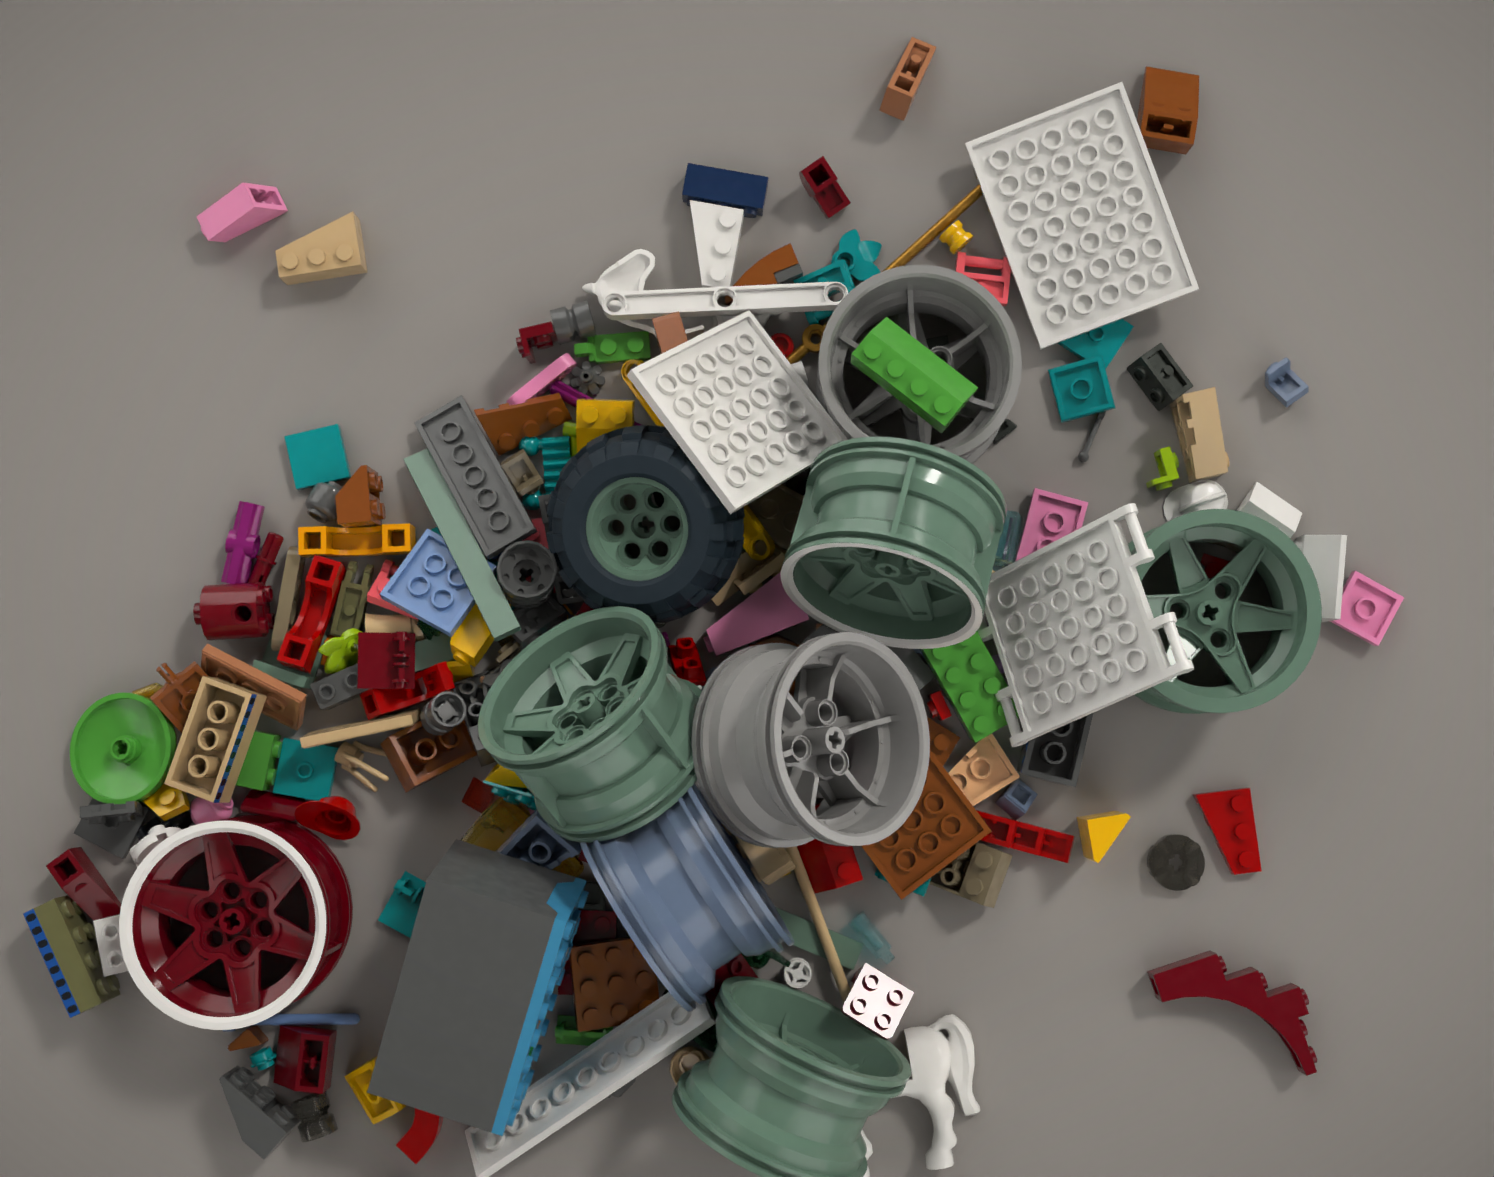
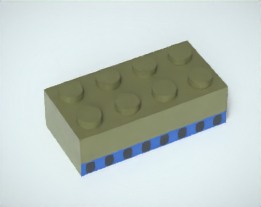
M68 895L54 898L23 913L70 1018L121 995L119 991L120 983L116 975L103 977L94 926L88 923L84 911Z

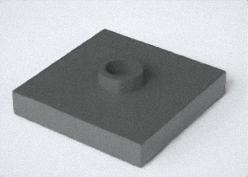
M92 798L88 806L106 803L97 801L96 799ZM142 804L143 816H135L134 822H118V818H106V823L88 824V820L81 819L74 834L124 859L137 838L136 834L140 832L139 828L144 825L152 809Z

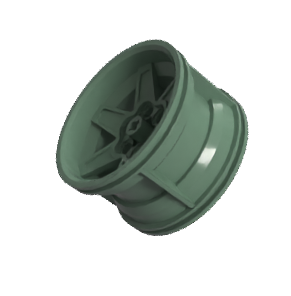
M604 607L579 614L554 626L532 641L511 660L497 677L484 699L478 719V734L481 743L493 759L504 768L514 771L534 795L539 814L555 833L571 841L593 842V840H598L600 842L623 836L648 824L672 807L697 781L692 756V727L696 706L702 690L694 683L676 676L667 662L665 639L648 615L630 607Z

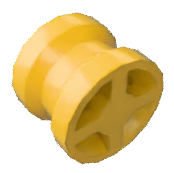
M957 220L941 234L939 240L942 243H947L950 247V252L955 255L971 241L973 235L970 232H966L963 229V224Z

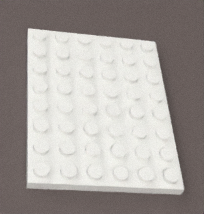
M1123 82L965 143L1040 350L1199 290Z

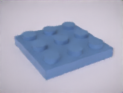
M428 528L380 593L383 600L450 637L454 635L475 605V601L442 536ZM488 562L495 576L497 573V566Z

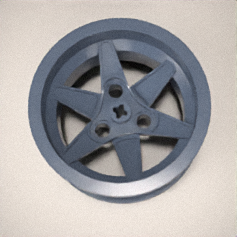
M695 783L672 807L648 824L613 839L600 842L598 840L580 842L585 858L598 884L627 933L662 984L688 1012L696 1009V1002L700 1005L706 1002L705 993L715 986L716 970L741 953L746 957L758 956L773 948L781 953L784 951L782 942H785L788 946L795 943L762 884L758 882L752 873L750 865L742 857L735 846L734 840L714 815Z

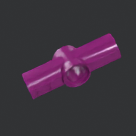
M239 501L234 527L229 531L225 543L227 557L221 582L229 584L248 583L252 561L255 559L256 554L258 555L261 538L259 530L265 509L264 506Z

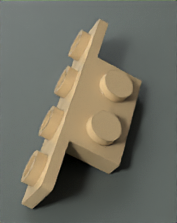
M758 540L755 543V550L758 554L764 555L767 551V545L763 540ZM775 544V550L771 557L764 560H755L744 550L736 563L731 577L711 600L715 605L719 606L738 590L744 595L748 592L749 594L756 592L761 588L762 582L769 576L774 577L781 572L787 551Z

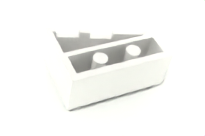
M690 200L702 288L732 286L744 220V210Z

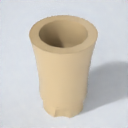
M365 614V632L396 633L404 631L415 633V641L425 640L424 622L421 620H416L402 614Z

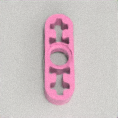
M569 353L563 354L516 391L507 400V403L511 406L525 403L527 399L542 396L551 388L556 380L560 381L577 366V363Z

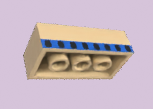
M202 676L164 784L213 803H229L267 696L220 678Z

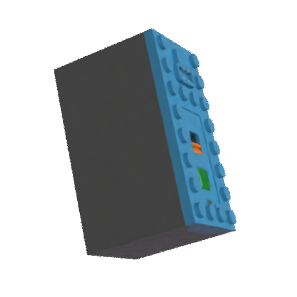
M456 839L427 878L367 1093L503 1136L507 1125L513 1126L535 1073V1070L530 1068L533 1061H538L543 1045L538 1044L540 1035L545 1037L550 1020L545 1018L548 1010L553 1011L558 995L554 994L553 991L555 985H561L564 977V967L569 959L573 947L572 941L581 920L579 918L581 910H578V908L584 909L589 892L584 891L587 881Z

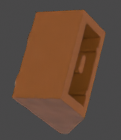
M361 465L335 496L337 524L345 528L382 525V519L386 518L384 503H380L379 493L383 492L382 476H378V472L369 466Z

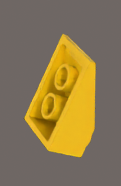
M578 399L576 409L577 453L588 442L602 434L634 426L635 400Z

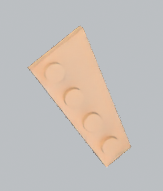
M993 734L979 740L948 773L972 806H975L1020 778Z

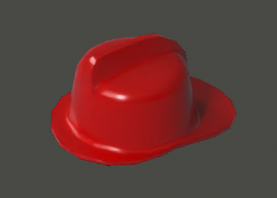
M330 796L319 801L302 803L296 808L294 813L295 819L301 825L337 840L353 839L361 829L354 805L348 799L341 796Z

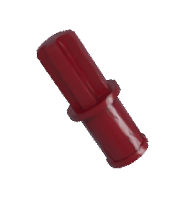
M274 532L267 534L260 554L255 556L257 561L250 578H248V582H262L266 585L273 565L277 564L275 559L284 540L283 536Z

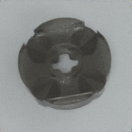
M1168 834L1160 838L1150 848L1147 856V867L1151 876L1162 887L1181 891L1199 883L1205 868V858L1197 842L1184 835ZM1175 854H1178L1179 859L1183 860V864L1179 866L1178 870H1174V866L1169 865V859H1174Z

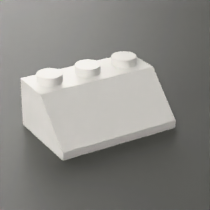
M1302 535L1294 541L1306 557L1317 580L1322 605L1321 622L1341 618L1347 535Z

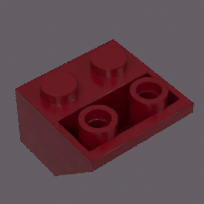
M280 1025L273 1083L293 1091L319 1094L326 1092L331 1087L337 1030Z

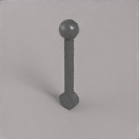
M1106 411L1098 413L1084 450L1078 455L1079 461L1086 462L1089 459L1088 452Z

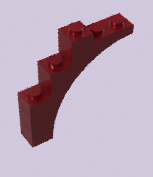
M1210 950L1147 971L1155 997L1161 1002L1184 997H1209L1230 1001L1245 1007L1260 1016L1278 1034L1288 1048L1298 1071L1306 1076L1317 1072L1314 1064L1317 1063L1316 1054L1311 1046L1308 1047L1305 1038L1308 1035V1031L1304 1021L1299 1019V1017L1309 1014L1306 1006L1309 1005V999L1303 988L1300 989L1299 986L1289 983L1265 991L1268 988L1267 980L1262 972L1259 973L1253 967L1224 975L1227 972V968L1222 956H1218L1217 953Z

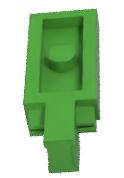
M649 332L594 335L588 337V342L574 344V354L576 358L589 357V362H596L597 364L626 362L633 359L650 360Z

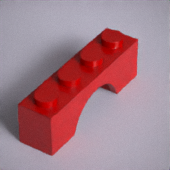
M314 555L305 579L306 587L302 608L294 626L285 634L277 656V660L283 666L311 673L340 592L342 581L346 575L347 570L341 562Z

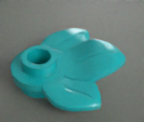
M853 229L841 237L839 250L833 255L831 264L841 259H847L850 262L848 266L850 275L858 281H865L873 275L880 273L878 267L873 263L879 256L882 245L875 241H860L858 231Z

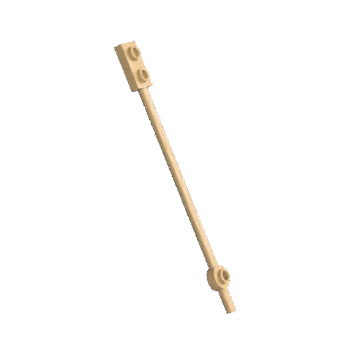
M797 846L787 847L786 851L796 865L794 869L795 875L844 1003L850 992L849 984Z

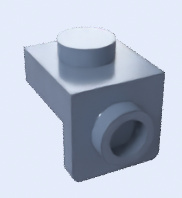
M1287 357L1280 362H1274L1267 368L1265 372V387L1286 408L1309 392V386L1291 370V361Z

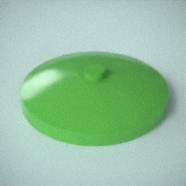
M115 693L99 699L83 713L75 726L71 738L70 763L78 784L89 796L106 804H126L127 801L141 802L147 799L164 784L177 749L174 726L155 703L143 695Z

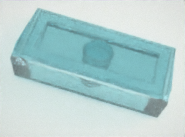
M1007 511L994 566L1004 568L1014 563L1022 524V516L1016 511Z

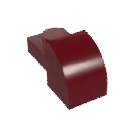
M824 156L799 172L805 190L810 197H813L826 219H829L851 204L836 181L838 178Z

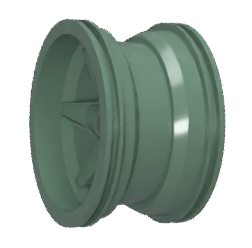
M1206 509L1176 517L1143 534L1148 549H1152L1155 559L1136 566L1141 582L1152 564L1167 552L1171 558L1178 594L1146 595L1153 617L1156 618L1169 613L1172 604L1178 605L1181 609V616L1175 624L1188 660H1192L1203 648L1222 669L1227 684L1216 687H1200L1184 683L1176 679V676L1135 694L1136 697L1157 708L1171 712L1186 714L1230 713L1262 705L1280 695L1297 680L1309 663L1316 648L1322 621V605L1317 580L1310 564L1298 546L1285 533L1271 523L1245 512L1230 509ZM1132 540L1128 543L1131 555H1134L1137 551ZM1189 543L1216 544L1236 552L1237 555L1209 580ZM1255 569L1261 575L1268 588L1273 608L1238 601ZM1217 584L1222 585L1225 589L1223 599L1218 598L1215 594V586ZM1272 631L1264 653L1249 670L1236 633ZM1214 632L1221 637V644L1218 648L1214 647L1210 641L1211 635ZM1168 644L1166 654L1172 666L1176 664L1170 644Z
M735 976L724 980L715 998V1008L718 1012L715 1023L718 1044L711 1059L697 1062L691 1070L684 1072L680 1076L671 1099L678 1117L709 1147L735 1164L761 1177H863L868 1165L865 1157L867 1147L861 1131L868 1116L874 1115L886 1106L890 1098L902 1094L911 1075V1067L907 1059L891 1042L879 1037L845 1016L841 1009L817 997L780 983L755 977Z

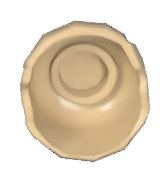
M693 1046L677 1050L671 1058L669 1069L676 1086L684 1072L691 1070L697 1062L710 1059L707 1053Z

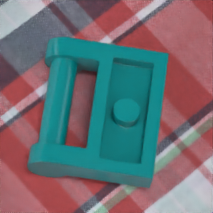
M843 259L794 280V283L840 282L846 286L848 293L855 288L847 263ZM832 290L829 292L828 297L840 293V291ZM834 310L808 311L804 313L809 325L820 324V320L831 316Z

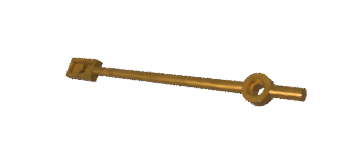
M978 184L883 271L905 266L983 195L980 185ZM828 321L823 325L812 324L804 330L802 344L786 358L790 364L799 362L809 352L819 353L821 341L818 344H813L810 338L818 336L822 340Z

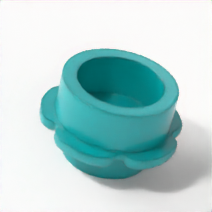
M270 1046L254 1052L249 1056L252 1062L250 1067H257L261 1071L274 1064L273 1059L277 1056L276 1052L273 1053Z

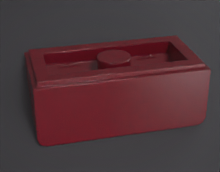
M252 789L241 804L240 809L244 812L294 822L297 821L294 814L295 810L299 805L305 803V800Z

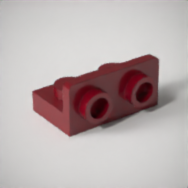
M551 321L519 329L520 337L516 338L519 354L522 355V358H527L530 364L536 363L532 347L537 346L538 350L547 349L554 346L553 342L558 341L554 325Z

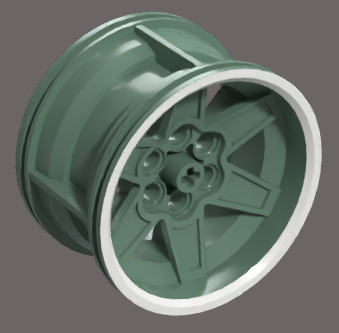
M861 437L833 444L819 453L812 463L800 513L780 573L782 586L790 599L801 610L838 632L860 633L880 641L885 646L908 649L940 648L963 642L977 632L983 620L988 587L999 540L1006 520L1007 507L1004 496L994 481L978 467L951 452L929 444L894 437Z

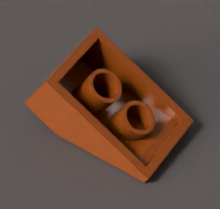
M464 720L449 733L442 736L428 733L423 728L421 721L413 726L388 736L380 743L406 793L477 756Z

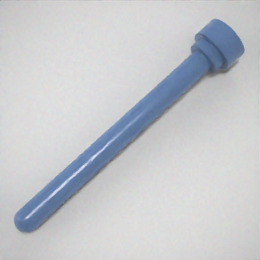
M356 1013L275 1014L251 1026L356 1025L360 1021V1016ZM236 1029L223 1030V1032L236 1031Z

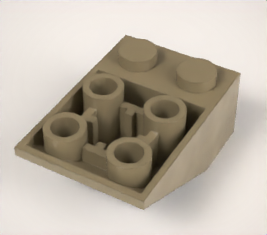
M977 842L932 876L929 884L983 906L994 908L1013 855Z

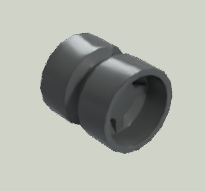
M587 300L572 304L569 310L565 306L550 310L560 345L573 342L576 336H580L583 339L597 335Z
M444 691L437 694L421 711L420 720L423 728L433 735L442 736L449 733L464 720L466 704L458 694L452 691Z

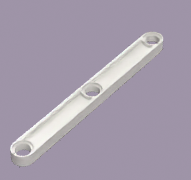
M840 282L622 291L611 292L605 295L602 300V307L606 317L611 320L653 319L678 311L680 317L740 315L748 310L752 314L835 310L842 301H831L828 298L829 292L839 290L844 298L848 294V290ZM722 295H728L733 299V302L728 307H722L717 303L718 298ZM613 300L620 301L623 304L621 310L618 312L609 311L607 309L609 302Z

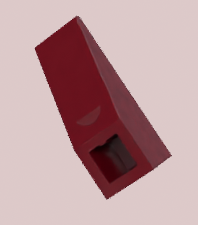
M82 847L70 848L46 865L62 890L93 921L120 915V901Z

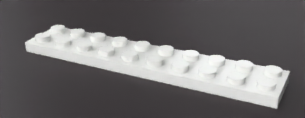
M669 992L528 1087L525 1099L522 1101L513 1126L507 1125L503 1136L472 1126L466 1129L465 1135L476 1177L491 1176L713 1026L716 1021L707 999L702 1005L696 1002V1009L688 1012Z

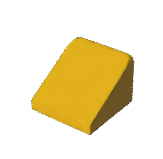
M458 661L447 662L448 668L453 674V683L475 675L474 666L469 663L463 665Z

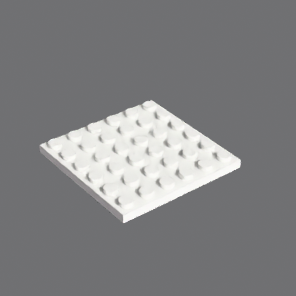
M750 310L638 365L627 374V377L730 514L811 467L814 459L824 449L838 442L848 440Z

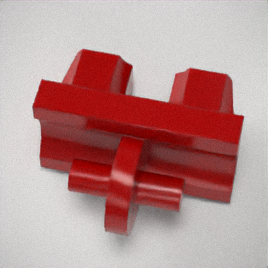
M692 637L678 638L676 645L668 646V654L674 673L677 677L692 682L695 685L705 686L707 680L696 643H694Z

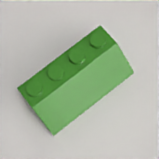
M888 317L875 326L851 354L850 363L940 433H943L978 389L976 385Z

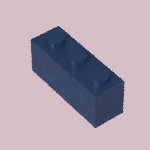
M688 163L682 199L689 207L690 200L743 209L744 217L756 218L757 215L763 216L769 177Z

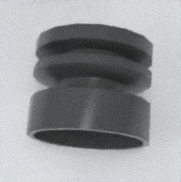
M529 540L515 542L504 550L499 557L497 565V582L511 606L524 610L533 609L544 604L553 593L557 567L555 558L545 546ZM523 575L525 578L531 576V582L527 580L521 582V576Z

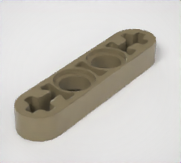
M290 546L287 552L271 640L272 651H280L285 634L294 626L306 557L298 555V547Z

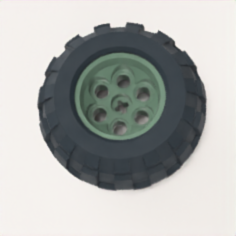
M641 425L624 427L602 434L591 440L565 464L548 501L549 532L546 534L550 553L554 554L561 570L559 574L570 589L573 588L585 600L584 603L594 610L604 607L623 606L642 611L654 623H665L680 619L701 608L723 588L731 577L742 552L744 543V507L730 514L666 427ZM654 492H660L664 497V504L661 507L654 505L651 497ZM626 494H631L636 499V505L633 509L628 508L624 503ZM670 515H674L680 520L678 530H673L668 526L667 521ZM647 516L649 521H654V526L649 531L647 526H642V521L646 520ZM615 519L622 521L624 524L622 534L616 533L612 528V523ZM658 541H663L667 544V555H661L657 552L656 543ZM630 543H636L640 547L639 557H634L628 552Z

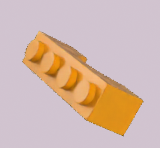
M410 523L382 524L361 528L298 527V555L306 558H313L314 555L322 557L408 555L416 544V527Z

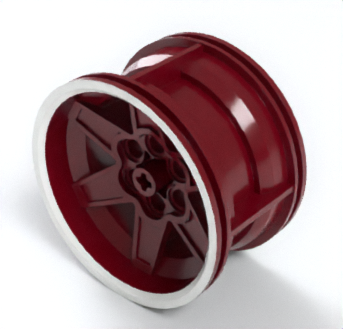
M245 815L227 820L193 825L178 831L157 845L143 859L131 877L123 897L119 917V937L123 958L133 981L143 995L154 1006L173 1019L190 1026L210 1030H231L251 1026L272 1017L290 1004L308 995L331 974L341 959L349 940L353 920L352 894L345 871L331 848L311 830L296 822L264 815ZM235 845H246L262 849L274 855L280 861L254 880L249 881L236 852ZM205 855L210 889L201 890L178 886L186 871L199 858ZM232 882L236 883L240 888L238 897L230 894L229 887ZM298 882H300L308 903V931L278 915L276 912V908ZM258 892H263L267 897V903L264 907L260 906L256 901ZM210 902L215 903L218 908L216 916H212L208 912ZM170 917L195 928V931L178 949L173 941ZM264 920L269 921L272 925L270 935L262 931L261 925ZM215 930L223 935L221 945L213 940ZM241 940H246L250 944V952L248 954L241 951ZM262 950L298 959L292 969L281 980L272 986L261 989ZM218 959H222L229 990L211 985L196 974Z

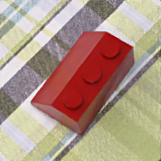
M821 802L815 804V810H817ZM817 839L797 846L814 894L864 880L852 846H835Z

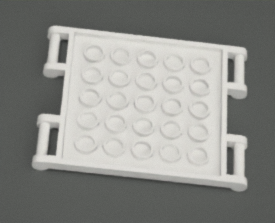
M1135 503L1124 505L991 574L985 606V614L989 626H987L983 614L982 623L977 631L983 642L994 638L1009 685L999 690L995 696L997 702L1000 701L1011 733L1009 740L1012 747L1026 744L1028 741L1173 677L1194 670L1192 660L1187 658L1175 624L1177 622L1175 612H1169L1156 618L1153 617L1136 566L1154 560L1155 557L1152 549H1148L1137 518L1138 509ZM1123 519L1126 520L1137 551L1134 555H1131L1120 521ZM1163 627L1176 664L1172 666L1169 663L1158 629ZM1011 698H1013L1016 710L1023 728V732L1021 731Z

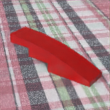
M976 810L991 829V832L983 837L981 841L1069 863L1075 836Z

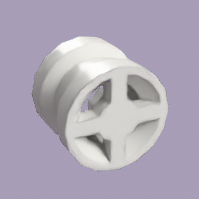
M791 958L784 965V979L791 987L803 988L810 982L812 976L811 968L803 958Z

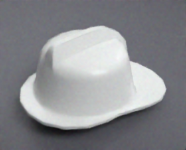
M1199 480L1170 492L1163 505L1164 516L1167 521H1170L1176 517L1199 510L1227 509L1228 498L1223 487L1217 482Z

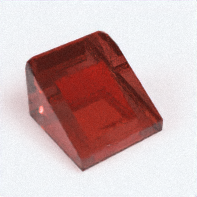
M473 777L461 802L484 815L487 813L496 795L491 793V787L484 784L482 780Z

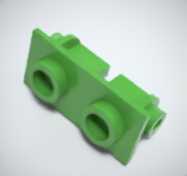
M558 1015L555 1027L556 1044L590 1046L612 1031L613 1027L578 1032L576 1030L575 1016Z

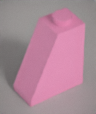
M243 182L199 214L197 219L201 225V231L208 241L227 242L286 213L288 210L277 187Z

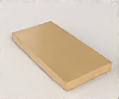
M420 708L381 716L371 720L367 719L311 731L300 738L301 747L305 749L413 726L420 720Z

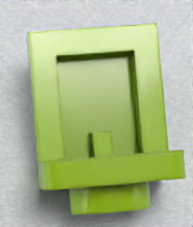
M1169 446L1153 453L1160 478L1147 482V488L1155 487L1156 491L1172 487V482L1179 478L1177 468H1179L1178 457L1175 452L1171 451Z

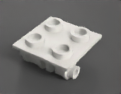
M120 915L93 921L103 977L128 971L120 946Z

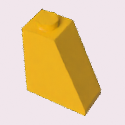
M476 603L450 641L453 658L463 665L469 663L474 667L478 665L494 641Z

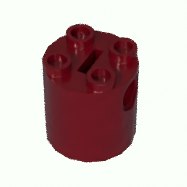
M262 582L204 586L200 595V603L194 604V621L196 625H201L204 636L209 641L266 637L269 630L274 628L275 614L270 613V602L273 601L272 587L265 586Z

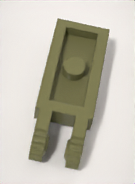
M352 560L349 562L345 580L341 584L330 635L340 637L348 629L356 628L360 631L362 630L368 604L367 594L371 588L370 584L374 574V565L367 564L360 585L353 583L358 570V562Z

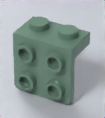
M272 630L262 660L254 659L252 667L284 681L285 684L299 691L301 687L311 689L310 684L314 683L323 654L318 651L310 674L285 667L277 660L279 652L272 651ZM326 635L323 636L320 647L324 644L327 638Z

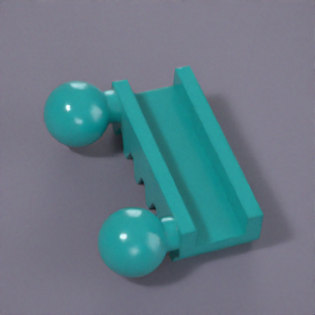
M526 436L520 440L519 450L524 449L528 456H534L539 450H543L544 487L546 493H541L538 490L531 495H523L522 503L528 510L535 511L540 509L538 496L548 495L554 491L561 470L571 458V439L569 436L538 439L535 436Z

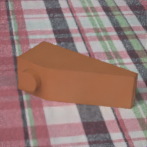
M914 37L911 38L887 86L879 111L900 120H905L935 53V46Z

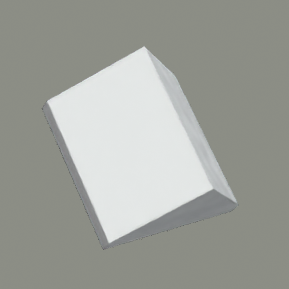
M1255 482L1236 510L1257 516L1271 523L1289 538L1296 532L1302 512L1258 482Z

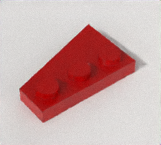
M1250 788L1193 794L1196 803L1199 804L1204 814L1207 825L1217 841L1216 844L1231 874L1261 872Z

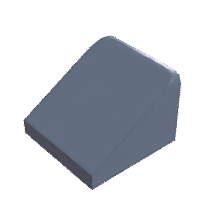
M1018 778L1009 784L996 801V804L1013 819L1018 820L1027 812L1038 794Z

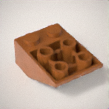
M1145 67L1137 123L1147 148L1186 155L1194 145L1198 122L1199 75Z

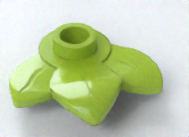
M356 628L348 629L340 637L329 639L318 649L319 653L328 656L324 666L325 673L335 674L358 663V632H361Z

